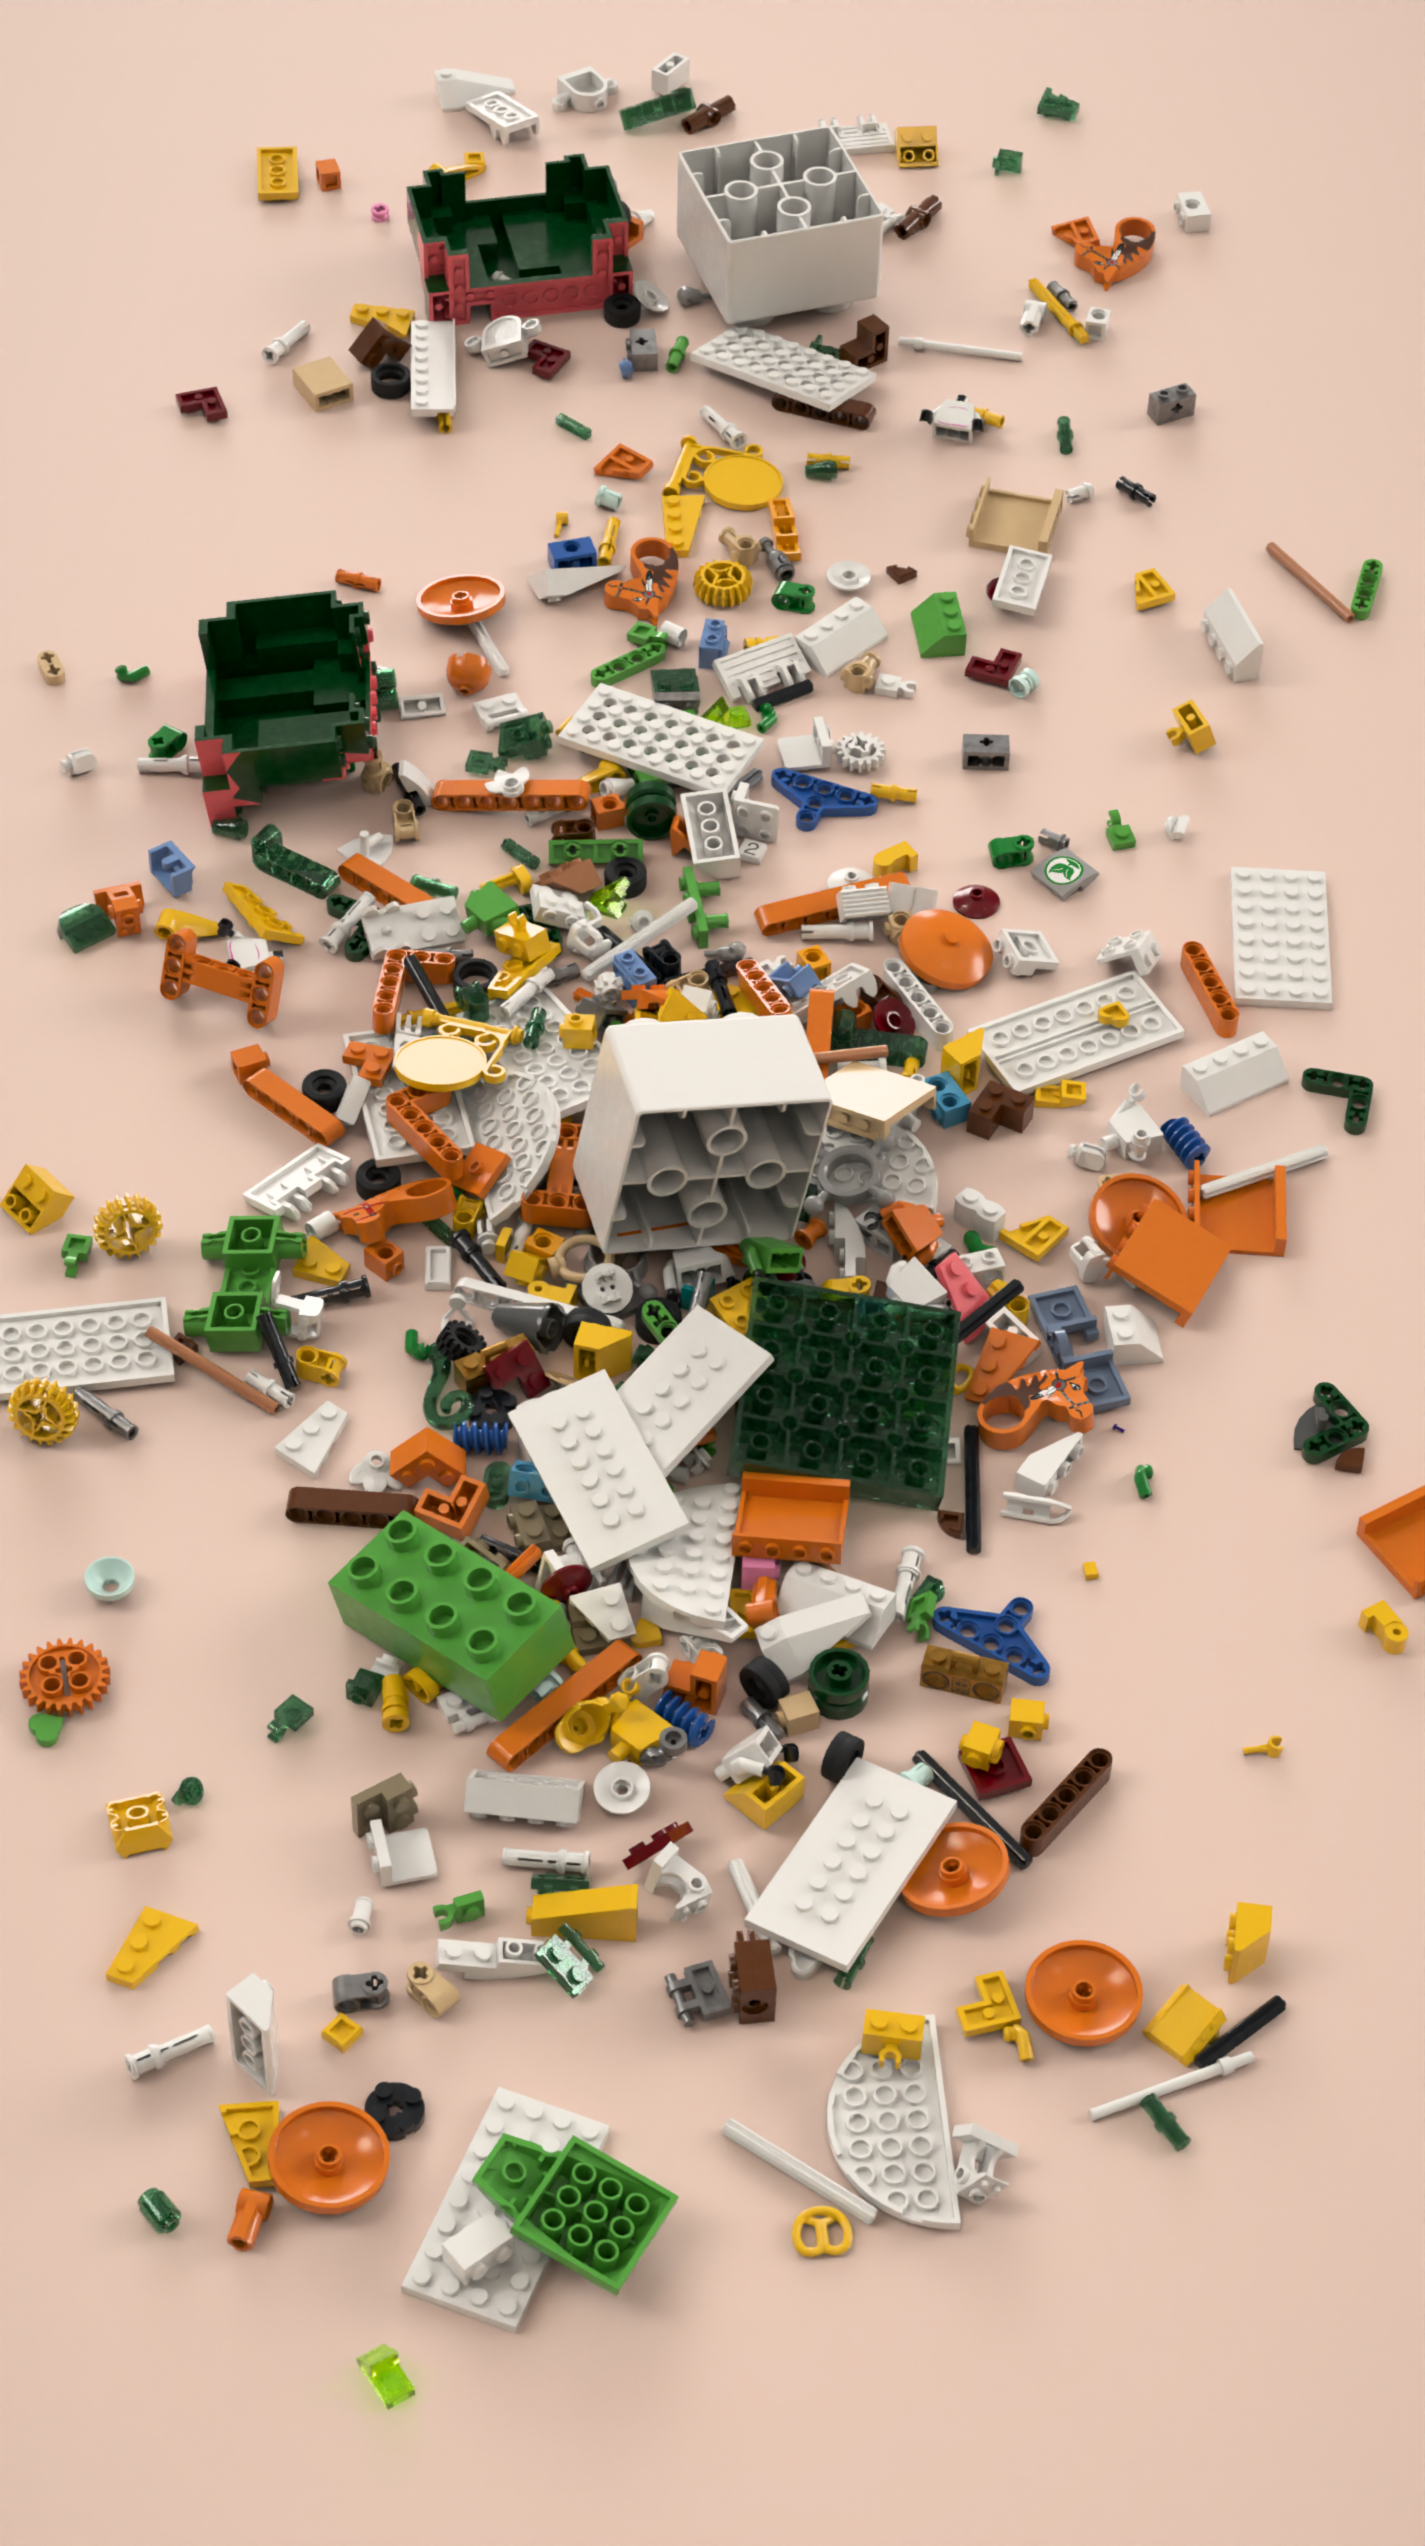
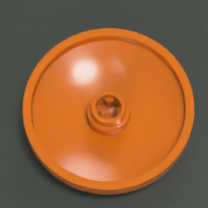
M459 574L438 579L426 585L416 598L417 610L420 616L430 622L443 625H462L486 619L497 613L506 601L503 584L493 577L481 574Z
M940 909L918 912L907 920L900 933L899 948L904 961L916 975L932 985L951 990L968 989L981 983L992 966L993 951L986 935L973 922L957 913Z
M1138 1173L1117 1175L1103 1183L1093 1196L1088 1211L1090 1231L1099 1247L1109 1257H1112L1113 1254L1118 1256L1120 1252L1116 1248L1123 1237L1129 1239L1130 1235L1126 1233L1134 1220L1140 1221L1137 1214L1144 1204L1149 1206L1154 1198L1188 1218L1182 1201L1170 1187L1156 1178Z
M966 1822L947 1823L900 1895L910 1907L930 1916L955 1917L974 1912L994 1900L1005 1887L1010 1874V1859L1007 1848L1001 1838L986 1827Z
M1071 1940L1051 1946L1033 1961L1026 1976L1024 1997L1030 2016L1045 2033L1054 2039L1070 2045L1091 2047L1113 2042L1125 2035L1133 2027L1141 2012L1143 1986L1133 1964L1119 1951L1095 1941Z
M323 2101L311 2103L291 2112L274 2130L268 2147V2171L278 2192L298 2208L317 2214L332 2215L346 2213L369 2202L382 2188L389 2171V2143L381 2126L365 2111L342 2102Z

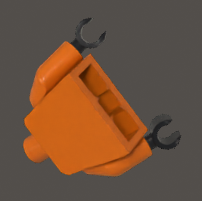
M896 1201L879 1209L880 1212L877 1214L872 1211L865 1214L864 1221L870 1218L875 1220L874 1223L867 1226L868 1230H875L879 1225V1221L882 1220L880 1223L901 1257L903 1255L907 1256V1262L915 1256L924 1266L934 1257L939 1246L937 1240L942 1236L940 1228L945 1224L944 1218L940 1213L932 1215L924 1204L914 1205L909 1202Z

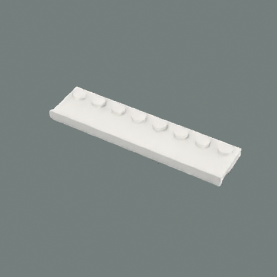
M453 318V321H411V417H437V413H450V416H454V413H456L455 318Z

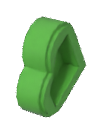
M43 1713L35 1714L29 1719L30 1733L36 1736L37 1743L40 1746H53L58 1741L64 1725V1718Z

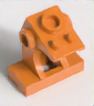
M140 881L93 890L97 915L108 914L110 920H115L118 938L142 933L140 913H143V906L145 904Z

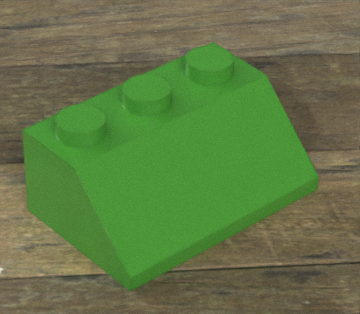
M933 593L911 611V619L920 657L965 655L967 634L957 593Z

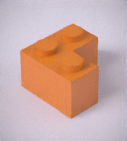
M429 1427L424 1428L390 1451V1476L409 1488L427 1476L445 1487H449L459 1480L461 1474L466 1475V1450Z
M461 1474L450 1497L425 1488L414 1509L416 1518L439 1532L463 1540L467 1535L470 1537L491 1496L486 1483Z
M701 1649L695 1664L689 1661L674 1659L668 1672V1683L663 1687V1694L668 1690L674 1691V1697L679 1695L683 1698L682 1704L688 1701L691 1703V1709L697 1707L701 1712L716 1716L726 1692L728 1657L717 1652Z

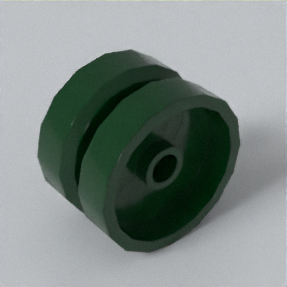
M643 781L628 790L625 796L627 827L630 833L646 841L659 840L670 835L673 818L677 814L676 797L671 787L659 781Z
M845 1648L827 1649L815 1656L810 1663L808 1690L821 1716L828 1719L844 1720L853 1718L862 1712L867 1704L870 1669L867 1661L859 1653Z

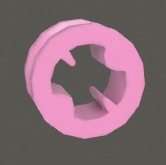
M381 203L373 205L371 207V219L375 222L387 221L389 219V207Z

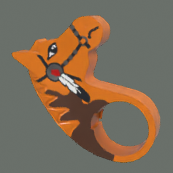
M1124 218L1115 226L1113 246H1094L1089 242L1078 243L1075 247L1074 265L1089 272L1094 282L1103 284L1104 291H1108L1114 282L1125 280L1135 275L1150 262L1154 251L1155 227L1144 218ZM1139 236L1144 238V240H1140V242H1132L1129 239H1126L1125 237Z
M646 537L636 541L632 545L630 553V572L634 579L626 582L617 580L607 582L604 592V605L611 610L630 612L638 620H649L653 626H657L658 615L670 605L677 589L679 562L672 545L666 540L657 537ZM653 556L661 558L665 562L662 565L654 566L646 564L639 559Z
M1080 1361L1066 1370H1044L1022 1375L997 1386L983 1399L977 1410L981 1440L989 1447L998 1450L1017 1448L1027 1441L1042 1419L1047 1416L1059 1422H1067L1070 1430L1074 1433L1080 1432L1084 1434L1089 1432L1094 1426V1412L1092 1403L1085 1395V1392L1088 1391L1087 1378L1084 1376V1362ZM1012 1412V1414L1018 1417L1021 1416L1022 1419L1018 1425L1009 1429L993 1428L986 1423L991 1417L1001 1413Z

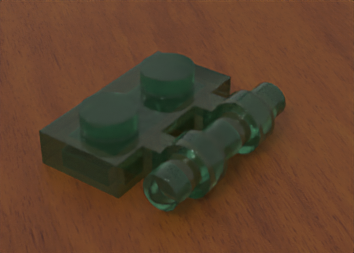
M546 1872L545 1874H533L531 1877V1889H537V1894L591 1889L592 1878L581 1877L580 1874L565 1876Z
M565 1922L558 1928V1931L565 1938L561 1940L556 1934L552 1935L534 1956L573 1999L594 1978L587 1969L590 1965L598 1973L605 1967V1964L598 1958L600 1954L594 1948L590 1949L580 1938L582 1934L577 1929L573 1930ZM571 1946L582 1956L580 1960L569 1949Z

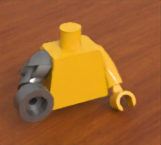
M627 1677L623 1679L621 1689L624 1694H627L629 1702L624 1712L612 1713L609 1732L610 1744L613 1748L607 1752L608 1758L611 1762L624 1761L628 1758L638 1766L662 1767L667 1764L666 1762L676 1758V1756L686 1750L687 1734L683 1729L672 1726L639 1700L634 1699L631 1701L632 1696L639 1694L641 1687L636 1682L634 1688L628 1691L631 1679Z

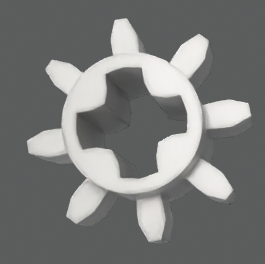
M614 972L600 974L598 979L594 980L595 995L602 996V998L608 996L617 1000L620 994H622L621 990H623L622 977H615Z

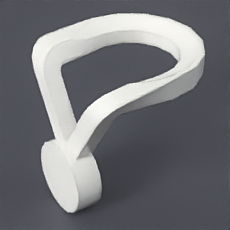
M453 1294L450 1296L449 1306L451 1309L441 1320V1331L448 1323L449 1318L457 1310L466 1319V1326L470 1324L472 1325L471 1329H473L474 1321L464 1309L466 1298L463 1295Z

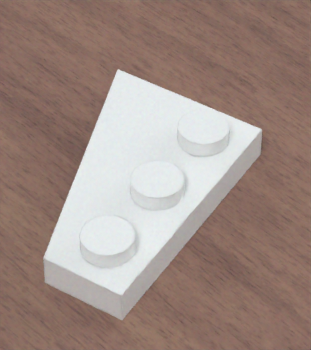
M327 1400L275 1447V1455L315 1480L319 1474L320 1466L323 1462L325 1463L332 1444L336 1443L348 1421V1413Z

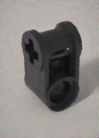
M667 939L660 940L659 944L652 947H643V958L664 975L663 980L666 977L682 974L681 955L671 946Z

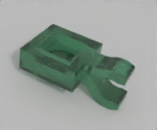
M292 1694L274 1710L275 1719L267 1726V1729L272 1732L267 1735V1738L277 1743L283 1738L288 1728L296 1732L314 1716V1708Z

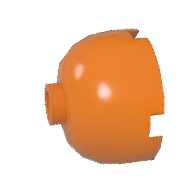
M457 653L451 655L448 658L446 677L449 684L460 694L470 695L477 693L488 685L492 665H487L488 660L473 653H463V656L456 657Z

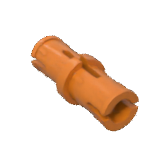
M339 568L335 575L337 583L348 584L355 589L363 588L378 592L381 588V578L367 576L360 571L350 572Z

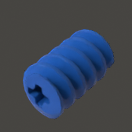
M1186 1117L1170 1119L1161 1126L1160 1130L1164 1134V1140L1175 1151V1154L1188 1170H1193L1195 1160H1200V1166L1205 1162L1211 1147L1205 1144V1140L1200 1137L1199 1132L1195 1130V1127L1190 1124Z
M454 1421L453 1443L461 1448L463 1447L466 1450V1455H469L474 1447L477 1455L481 1454L483 1448H485L487 1455H491L495 1448L497 1455L501 1456L504 1449L507 1450L508 1422H505L502 1430H500L497 1422H494L492 1429L488 1428L487 1422H483L481 1429H478L476 1421H473L470 1429H468L465 1421H462L460 1428L456 1427Z
M666 1691L656 1704L654 1712L672 1726L683 1729L687 1734V1742L691 1747L696 1748L703 1745L713 1733L716 1723L715 1719L707 1722L708 1714H700L699 1708L694 1707L691 1709L690 1702L686 1701L682 1704L683 1698L681 1696L674 1697V1691Z

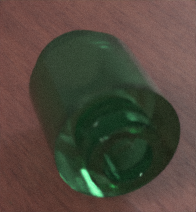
M150 2188L138 2199L139 2211L157 2233H170L178 2227L181 2212L164 2191Z

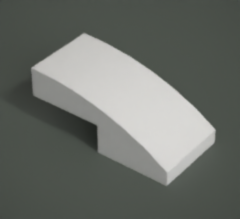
M405 760L399 761L398 777L407 792L417 791L425 806L432 805L431 798L435 787L431 781L411 763Z

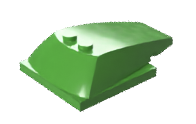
M503 2133L472 2179V2183L513 2223L510 2234L616 2296L674 2208L679 2197L574 2135L562 2152L557 2150L556 2152L549 2153L536 2143Z

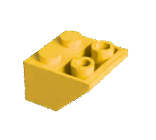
M937 126L896 128L894 131L895 153L899 168L939 166Z
M982 1027L942 1047L940 1073L948 1071L965 1095L973 1092L978 1087L984 1029Z
M25 1164L0 1203V1206L29 1234H34L62 1218L75 1196L45 1168Z
M581 1321L573 1344L574 1378L581 1380L605 1369L611 1379L631 1370L633 1331Z
M773 1761L770 1765H781L784 1768L785 1781H782L780 1786H771L768 1775L763 1777L753 1775L743 1782L735 1784L723 1795V1798L764 1831L804 1798L805 1777L785 1761Z
M1237 1902L1236 1912H1230L1225 1939L1227 1953H1225L1223 1971H1229L1228 1983H1236L1265 1963L1271 1933L1273 1906Z

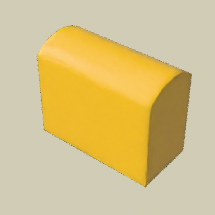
M1083 1562L1085 1579H1098L1099 1573L1096 1562Z

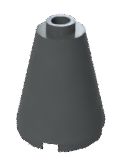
M500 1303L492 1312L491 1318L496 1328L512 1337L524 1333L534 1349L542 1354H549V1351H555L562 1342V1317L566 1318V1312L564 1307L558 1303Z

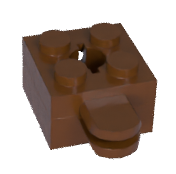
M754 1929L747 1930V1941H744L743 1931H736L734 1954H729L730 1970H728L729 1988L733 1990V1995L731 1996L733 2013H738L740 2024L775 2021L777 1987L769 1939L755 1940Z

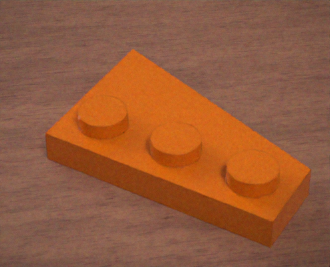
M991 1327L964 1399L967 1402L980 1405L992 1390L1011 1380L1016 1372L1024 1367L1027 1363V1358L1034 1350L1036 1351L1040 1347V1340Z

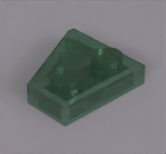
M1046 87L1037 106V114L1044 115L1045 117L1061 118L1065 121H1075L1079 113L1080 104L1068 99L1063 94H1060L1058 97L1052 94L1051 88Z

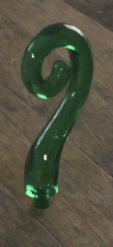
M434 1342L430 1345L431 1349L428 1352V1358L433 1371L423 1399V1413L426 1421L432 1427L441 1431H449L454 1429V1421L457 1428L461 1425L462 1421H467L473 1411V1400L464 1390L451 1391L442 1398L440 1402L441 1411L444 1414H450L452 1405L455 1402H461V1407L453 1415L445 1417L439 1415L437 1402L451 1373L452 1361H447V1356L440 1354L442 1350H438L436 1347L438 1344Z

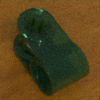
M473 981L472 985L462 988L458 986L453 988L455 1002L467 1016L468 1020L482 1023L489 1020V997L478 981Z

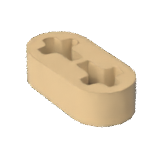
M50 650L40 652L37 656L38 668L45 682L51 686L61 685L65 681V673L58 655Z

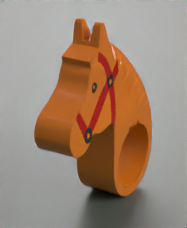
M430 1178L395 1187L355 1207L332 1214L336 1220H340L338 1230H343L344 1234L357 1235L363 1244H371L383 1240L386 1237L385 1232L393 1225L430 1221L446 1216L457 1208V1201L450 1179Z

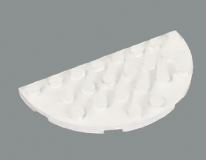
M505 1071V1080L498 1084L487 1083L481 1078L475 1084L460 1089L475 1144L478 1142L503 1152L511 1158L508 1166L484 1198L489 1221L494 1226L507 1220L521 1205L523 1192H525L523 1198L525 1197L526 1200L534 1191L549 1169L560 1135V1111L553 1093L534 1076L518 1071Z
M892 1124L890 1126V1133L895 1138V1146L892 1150L881 1152L877 1155L881 1167L878 1188L880 1190L888 1189L892 1191L895 1196V1202L904 1201L914 1205L924 1204L928 1207L931 1214H934L938 1200V1181L931 1156L920 1140L909 1130L905 1131ZM826 1125L822 1138L824 1149L828 1152L846 1145H858L868 1149L875 1145V1140ZM819 1157L816 1158L806 1194L818 1195L823 1191L817 1176L818 1166L822 1160ZM846 1163L832 1171L829 1176V1183L840 1190H854L863 1186L869 1180L872 1170L863 1163ZM871 1197L862 1203L874 1204L875 1198Z
M735 1483L705 1485L673 1493L690 1522L691 1529L626 1559L627 1567L634 1576L635 1585L659 1608L671 1615L677 1612L691 1618V1623L724 1630L736 1557L732 1556V1532H735L742 1485Z
M935 2014L922 2015L925 2016L920 2061L901 2058L900 2068L895 2069V2061L892 2058H887L884 2060L882 2068L878 2065L879 2055L861 2053L862 2042L847 2056L837 2072L836 2079L829 2093L827 2106L828 2138L834 2158L841 2171L852 2186L870 2203L882 2211L912 2224L937 2229H960L961 2220L954 2181V2165Z

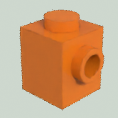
M259 1044L230 1052L232 1071L240 1085L262 1067L267 1069L270 1066L269 1056L267 1052L261 1050Z

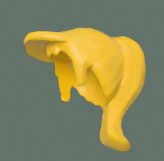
M618 1691L611 1694L610 1698L596 1697L591 1700L577 1702L557 1724L554 1732L556 1743L560 1749L568 1754L581 1753L588 1746L603 1742L609 1730L611 1714L613 1712L625 1711L629 1702L627 1694Z

